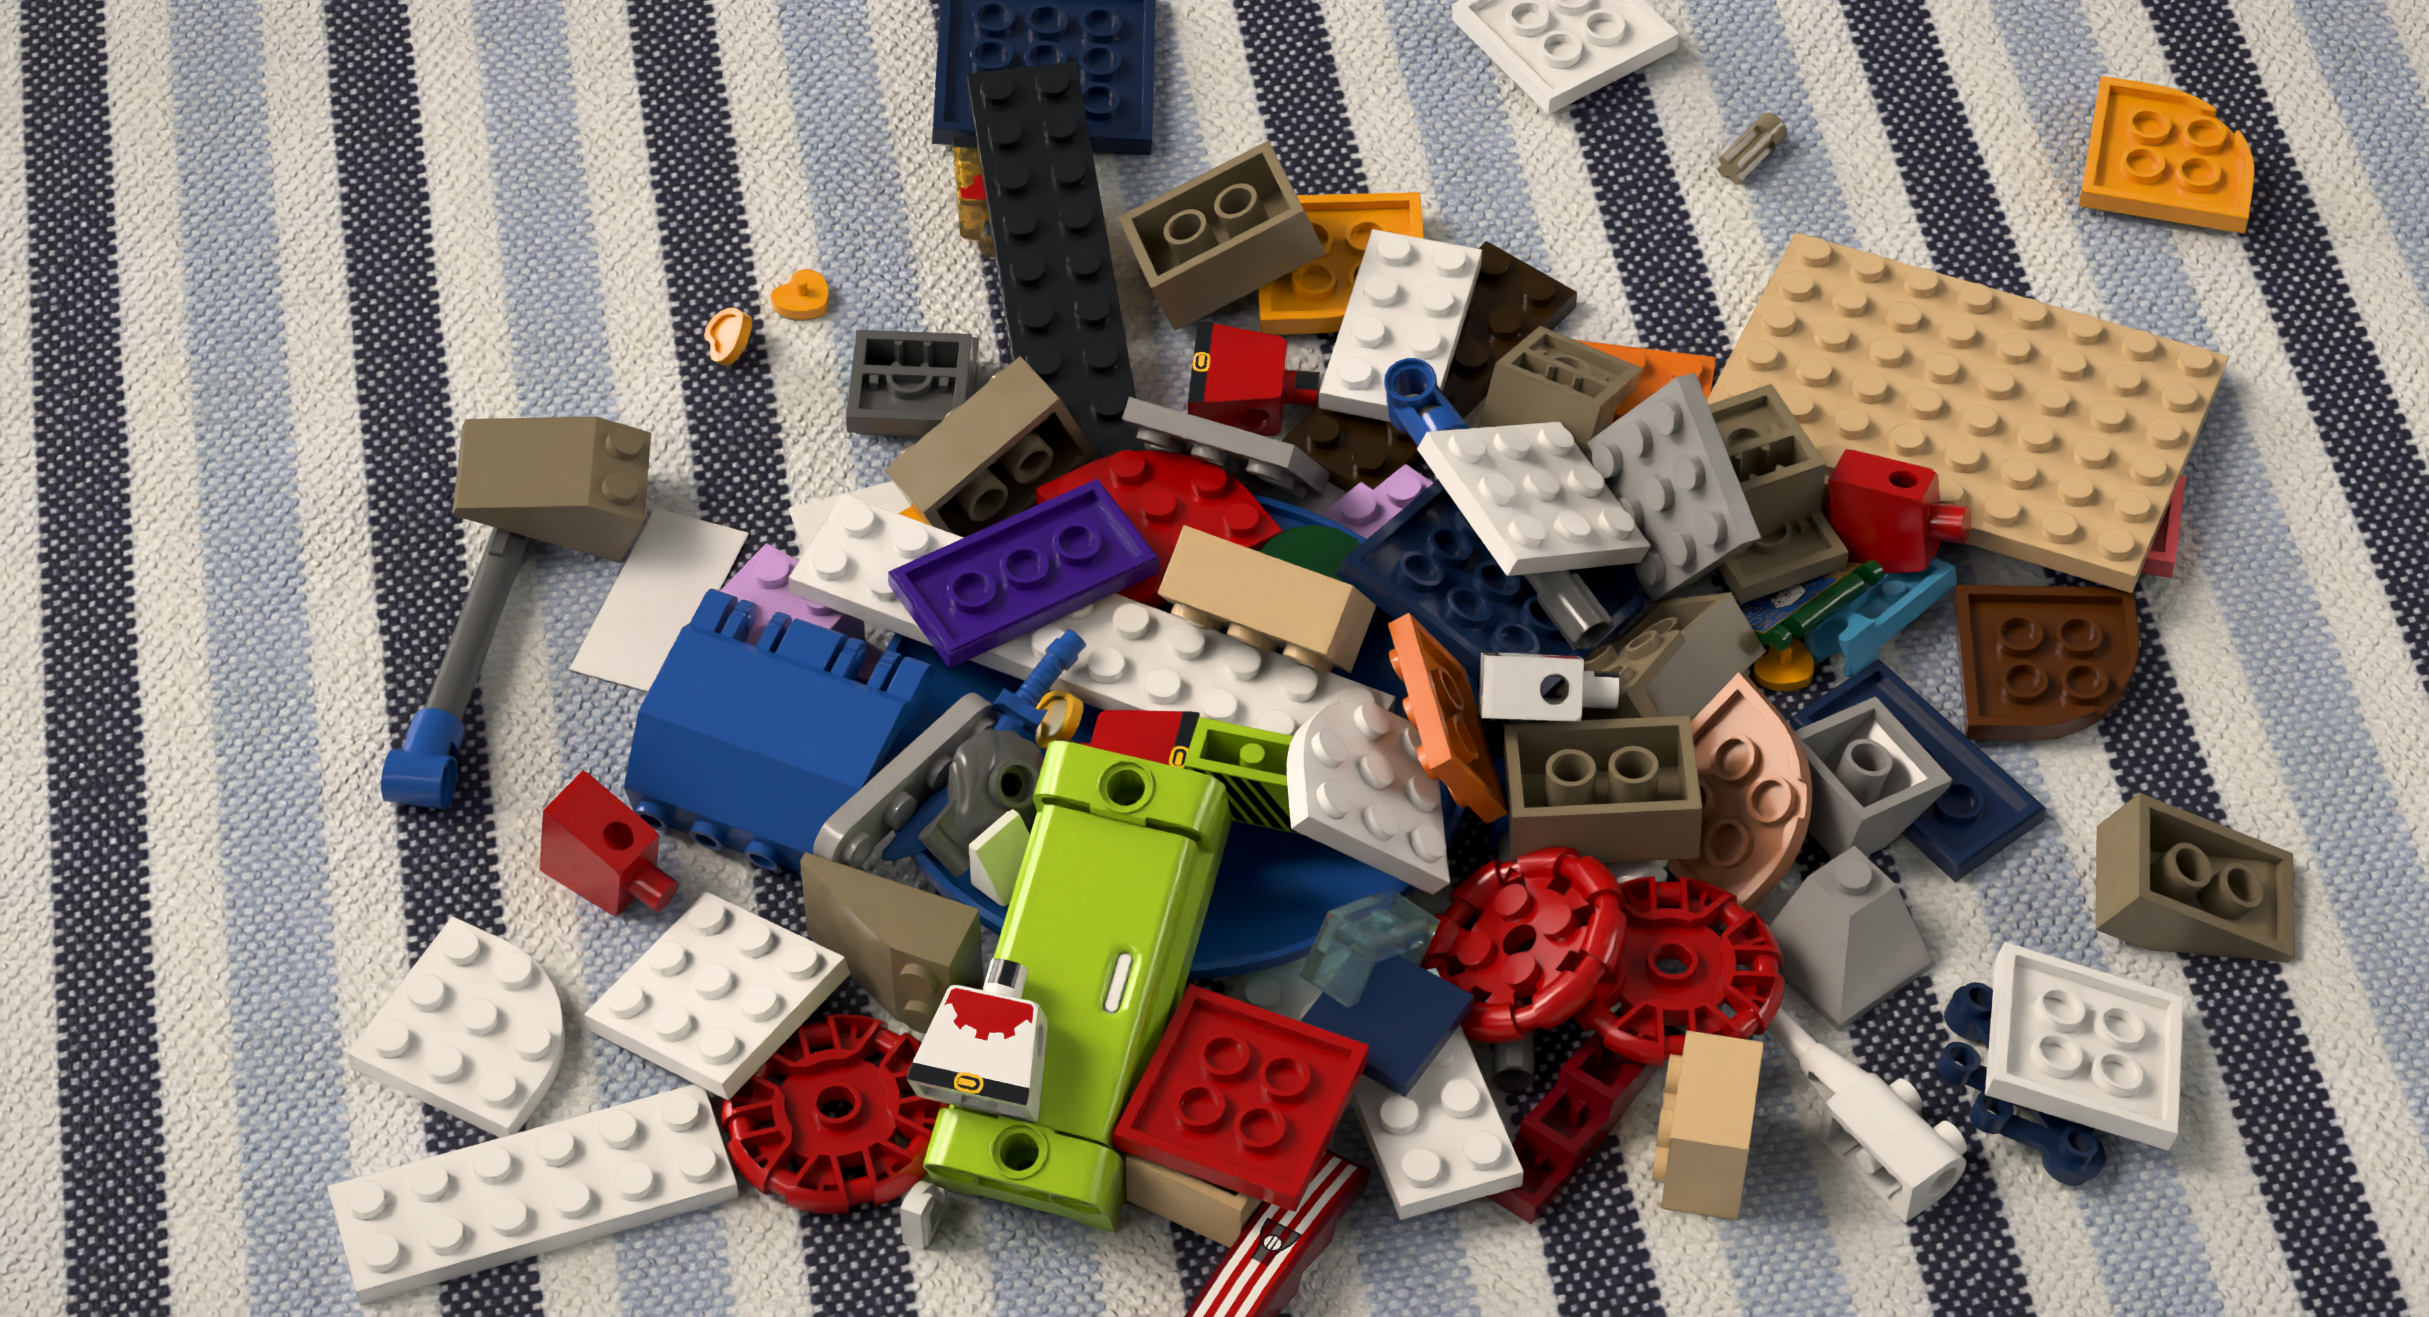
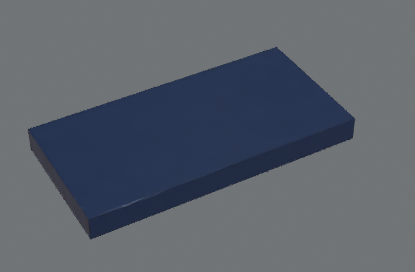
M1879 659L1790 717V725L1796 731L1875 696L1952 778L1950 787L1914 820L1902 834L1955 883L2044 821L2046 808Z

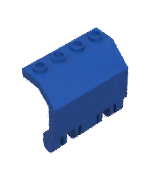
M711 588L705 593L690 623L683 626L638 710L624 789L633 811L656 830L666 831L668 827L688 833L695 842L708 849L720 851L723 847L743 853L750 862L763 869L775 871L778 867H782L801 876L800 861L805 852L813 854L814 842L824 823L879 773L900 729L915 719L932 684L934 666L908 656L902 660L903 656L900 653L886 650L876 665L867 685L856 682L855 679L865 661L867 650L865 641L854 637L848 641V637L845 634L799 618H795L792 621L793 618L790 615L778 611L769 620L757 645L747 644L745 642L757 617V605L744 599H740V602H738L736 596ZM862 865L856 868L863 871Z

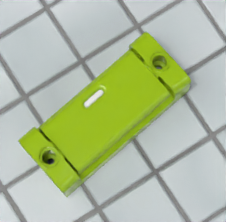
M1066 741L1049 742L1032 798L1037 814L993 958L1010 960L1028 968L1029 972L1021 999L1039 1004L1047 1018L1048 1029L1039 1116L1037 1123L952 1104H950L949 1108L939 1109L922 1166L928 1171L936 1186L967 1196L980 1195L1068 1217L1086 1226L1116 1232L1126 1197V1156L1128 1153L1113 1148V1133L1184 993L1233 821L1225 792L1226 787L1222 782L1196 771ZM1033 1164L1030 1168L1020 1171L1024 1165Z

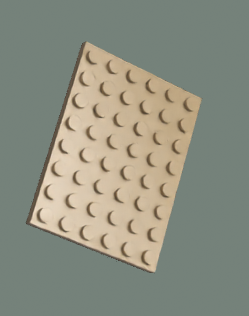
M1795 232L1714 385L1707 403L1709 405L1772 384L1826 462L1823 501L1830 502L1828 479L1845 449L1931 468L1938 474L1940 504L1969 506L1971 509L1970 535L1968 540L1963 543L2132 593L2224 377L2229 356L2200 346L2189 345L2154 335L2144 330H2137L2098 319L2088 314H2081L2042 303L2036 299L2021 297L1987 287L1980 283H1972L1937 273L1927 268L1916 267L1881 257L1875 253L1864 252L1829 242L1819 237Z

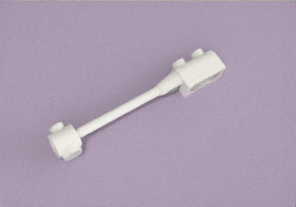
M1668 860L1603 863L1613 873L1618 883L1649 876H1655V881H1666L1667 874L1663 868L1667 866ZM1657 906V909H1659V908H1676V907H1659V906ZM1779 1008L1772 1023L1766 1030L1800 1062L1799 1066L1824 1100L1818 1138L1905 1223L1942 1198L1957 1183L1966 1167V1160L1961 1155L1966 1152L1967 1145L1961 1132L1948 1121H1942L1932 1128L1918 1114L1922 1109V1100L1917 1090L1908 1081L1899 1078L1890 1085L1886 1084L1876 1073H1868L1822 1043L1817 1044L1793 1019Z

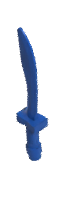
M1068 629L1060 639L1056 638L1045 649L1046 655L1036 665L1037 667L1032 670L1016 694L1005 688L1002 690L991 710L1003 714L994 730H1014L1016 733H1019L1022 728H1025L1034 734L1048 711L1036 709L1038 703L1062 674L1063 670L1068 671L1078 660V654L1086 647V643L1077 633ZM947 786L927 800L882 852L883 860L886 862L899 860L927 849L918 839V836L948 804Z

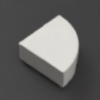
M919 1181L909 1191L900 1207L904 1244L924 1250L925 1246L929 1245L950 1202L945 1188L925 1181Z

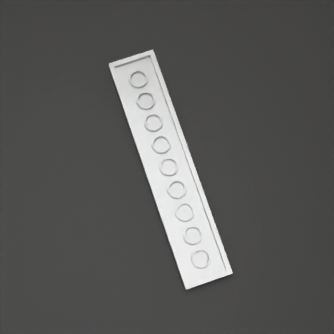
M842 493L789 576V593L932 646L889 587L888 571L945 547L963 537ZM1115 593L969 659L1025 681L1046 655L1045 649L1056 638L1060 639L1070 629L1084 640L1086 647L1078 654V660L1068 671L1063 670L1062 674L1049 689L1051 691L1065 690L1082 700L1083 703L1102 710L1199 712L1202 718L1292 736L1314 715L1333 703L1342 701L1373 702L1393 713L1396 697L1330 672L1323 674L1309 667L1299 665L1297 661L1270 650L1268 652L1258 650L1243 644V641L1219 631L1201 629L1170 613Z

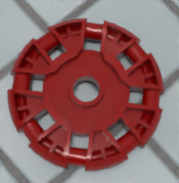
M1554 846L1518 856V862L1512 864V860L1502 863L1499 859H1494L1469 875L1450 893L1453 902L1443 915L1435 913L1423 939L1419 966L1426 970L1436 968L1440 978L1474 995L1473 1008L1460 1024L1466 1038L1482 1043H1506L1524 1040L1527 1038V1032L1540 1027L1549 1031L1574 1016L1586 1006L1597 994L1594 987L1604 973L1608 975L1612 973L1620 957L1627 933L1628 919L1626 914L1620 911L1625 903V898L1620 884L1613 873L1593 856L1587 855L1581 858L1579 852L1574 848ZM1571 885V887L1569 888V890H1568V891L1566 892V894L1563 896V894L1565 893V891H1566V890L1568 889V887ZM1473 916L1479 918L1471 931L1464 929ZM1536 938L1534 945L1529 951L1515 953L1524 942ZM1465 969L1464 972L1451 976V974ZM1532 996L1533 1003L1525 1006L1520 1000Z
M1649 876L1619 883L1625 898V903L1620 911L1626 914L1628 919L1627 933L1620 957L1612 973L1609 975L1604 973L1594 987L1597 994L1573 1016L1583 1030L1586 1032L1595 1030L1604 1038L1603 1046L1618 1055L1636 1062L1663 1067L1664 1061H1669L1670 1054L1683 1056L1686 1035H1664V1025H1686L1687 1031L1746 1040L1752 1034L1762 1035L1777 1014L1785 989V978L1778 971L1784 963L1783 956L1772 930L1755 910L1747 912L1737 904V896L1713 884L1693 878L1679 876L1678 882L1655 881V876ZM1657 906H1659V907H1677V908H1659V909H1657ZM1722 923L1728 929L1720 937L1708 927H1716ZM1663 959H1676L1681 961L1688 969L1680 974H1668L1661 971L1655 964ZM1736 965H1745L1749 971L1736 970ZM1618 1002H1620V1008L1624 1014L1621 1018L1609 1010ZM1724 1004H1727L1737 1012L1731 1019L1721 1011Z
M851 1014L825 1015L826 1021L808 1025L802 1024L729 1100L723 1099L721 1112L722 1129L731 1136V1141L727 1145L728 1152L734 1164L748 1182L764 1195H769L773 1191L785 1197V1204L788 1207L820 1214L849 1213V1206L871 1201L875 1208L909 1191L927 1175L928 1171L922 1166L939 1109L949 1108L950 1106L948 1103L921 1098L917 1095L900 1099L899 1091L910 1090L915 1093L906 1078L921 1045L918 1039L908 1032L899 1035L888 1029L887 1022L876 1018ZM826 1046H831V1048H832V1049H827V1050H822V1051L814 1052V1053H812V1054H810V1051H809V1050H812V1049H817V1048L826 1047ZM877 1052L885 1056L879 1064L880 1068L865 1061L866 1057H872ZM780 1075L786 1077L780 1088L778 1085L767 1080L769 1077L778 1078ZM833 1100H843L849 1102L854 1107L849 1114L840 1118H830L820 1112V1109L826 1103ZM773 1119L774 1127L755 1130L760 1122ZM897 1133L912 1140L906 1149L895 1144ZM792 1156L795 1158L798 1167L801 1168L798 1174L784 1168ZM864 1164L866 1176L843 1181L841 1170Z

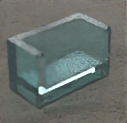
M1391 888L1327 912L1299 976L1342 1005L1350 1007L1358 1003L1376 963L1400 955L1420 966L1440 920Z

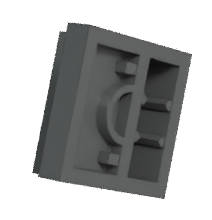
M856 330L846 410L847 432L863 435L924 437L942 422L948 412L961 406L975 394L980 353L979 338L972 337V334Z

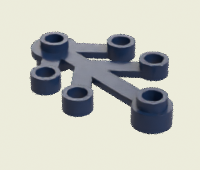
M1972 982L1962 986L1954 992L1944 1011L1945 1022L1955 1034L1969 1040H1982L1987 1049H1989L1993 989L1979 982ZM1951 1042L1945 1047L1937 1062V1071L1940 1076L1951 1084L1967 1085L1981 1091L1969 1112L1970 1120L1977 1129L1988 1134H2001L2042 1152V1163L2045 1170L2060 1183L2077 1186L2095 1178L2100 1173L2106 1162V1153L2101 1142L2093 1135L2094 1128L2073 1121L2068 1122V1120L1985 1095L1987 1067L1980 1065L1981 1059L1978 1052L1972 1046L1963 1042ZM2013 1105L2032 1113L2038 1124L2014 1115Z

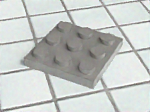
M1696 373L1674 378L1587 442L1592 454L1595 470L1602 475L1605 484L1624 510L1632 516L1635 525L1651 545L1642 561L1634 563L1636 576L1643 584L1646 594L1649 596L1650 604L1670 599L1761 539Z
M1129 397L1122 420L1138 430L1136 439L1150 444V449L1175 452L1205 460L1221 467L1239 482L1250 484L1252 475L1259 476L1258 480L1271 485V490L1293 498L1304 500L1306 491L1324 496L1331 473L1295 445Z

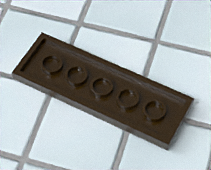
M1488 241L1478 248L1482 250L1481 267L1443 389V394L1462 419L1487 396L1497 361L1539 326L1552 331L1576 307L1577 291ZM1319 404L1282 439V442L1297 446L1331 473L1328 482L1346 493L1360 482L1374 490L1405 464L1414 469L1424 459L1417 450L1418 446L1409 434L1398 430L1391 422L1319 408Z

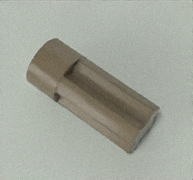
M1763 113L1718 158L1721 163L1717 168L1722 177L1729 176L1733 183H1740L1786 138L1787 128L1784 122L1773 113Z

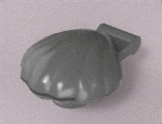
M992 728L979 732L956 749L949 770L947 786L948 804L918 836V839L954 877L961 876L970 868L969 844L1007 811L1014 809L1018 812L1029 834H1031L1037 814L1032 798L1043 764L1040 749L1032 741L1022 738L1014 730L996 731Z

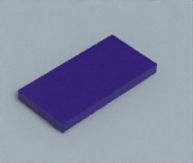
M1097 478L888 571V585L948 668H952L1160 573V559Z

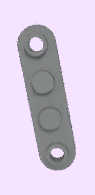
M974 692L966 694L824 823L814 842L813 855L853 868L863 865L870 857L874 847L893 829L899 830L910 821L916 808L933 792H939L948 785L950 765L952 764L956 749L979 732L995 728L998 723L999 712L991 710L993 704Z

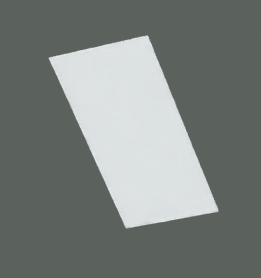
M654 508L569 670L648 692L683 626L690 623L705 593L711 588L720 591L749 533Z

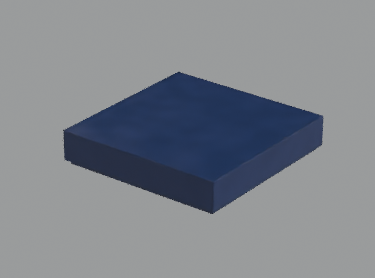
M1365 937L1300 1021L1368 1044L1369 1060L1362 1074L1406 1097L1472 1010L1474 995Z

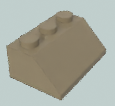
M1731 592L1661 600L1611 643L1616 648L1628 644L1640 634L1650 630H1656L1659 635L1679 630L1685 639V643L1645 688V692L1661 717L1690 715L1691 721L1738 672L1748 677L1750 675L1748 667L1766 652Z

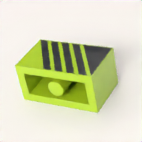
M1199 717L1184 762V769L1209 775L1225 785V792L1233 821L1301 834L1291 829L1287 785V756L1294 736Z

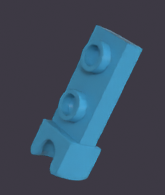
M1933 558L1929 568L1922 572L1888 573L1874 586L1865 583L1866 591L1804 636L1806 649L1810 651L1813 661L1815 663L1822 662L1833 654L1844 653L1846 658V664L1843 667L1844 675L1846 677L1857 675L1880 657L1879 647L1957 585L1954 565Z

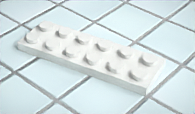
M696 1084L327 1186L359 1305L739 1198L737 1183L706 1090Z

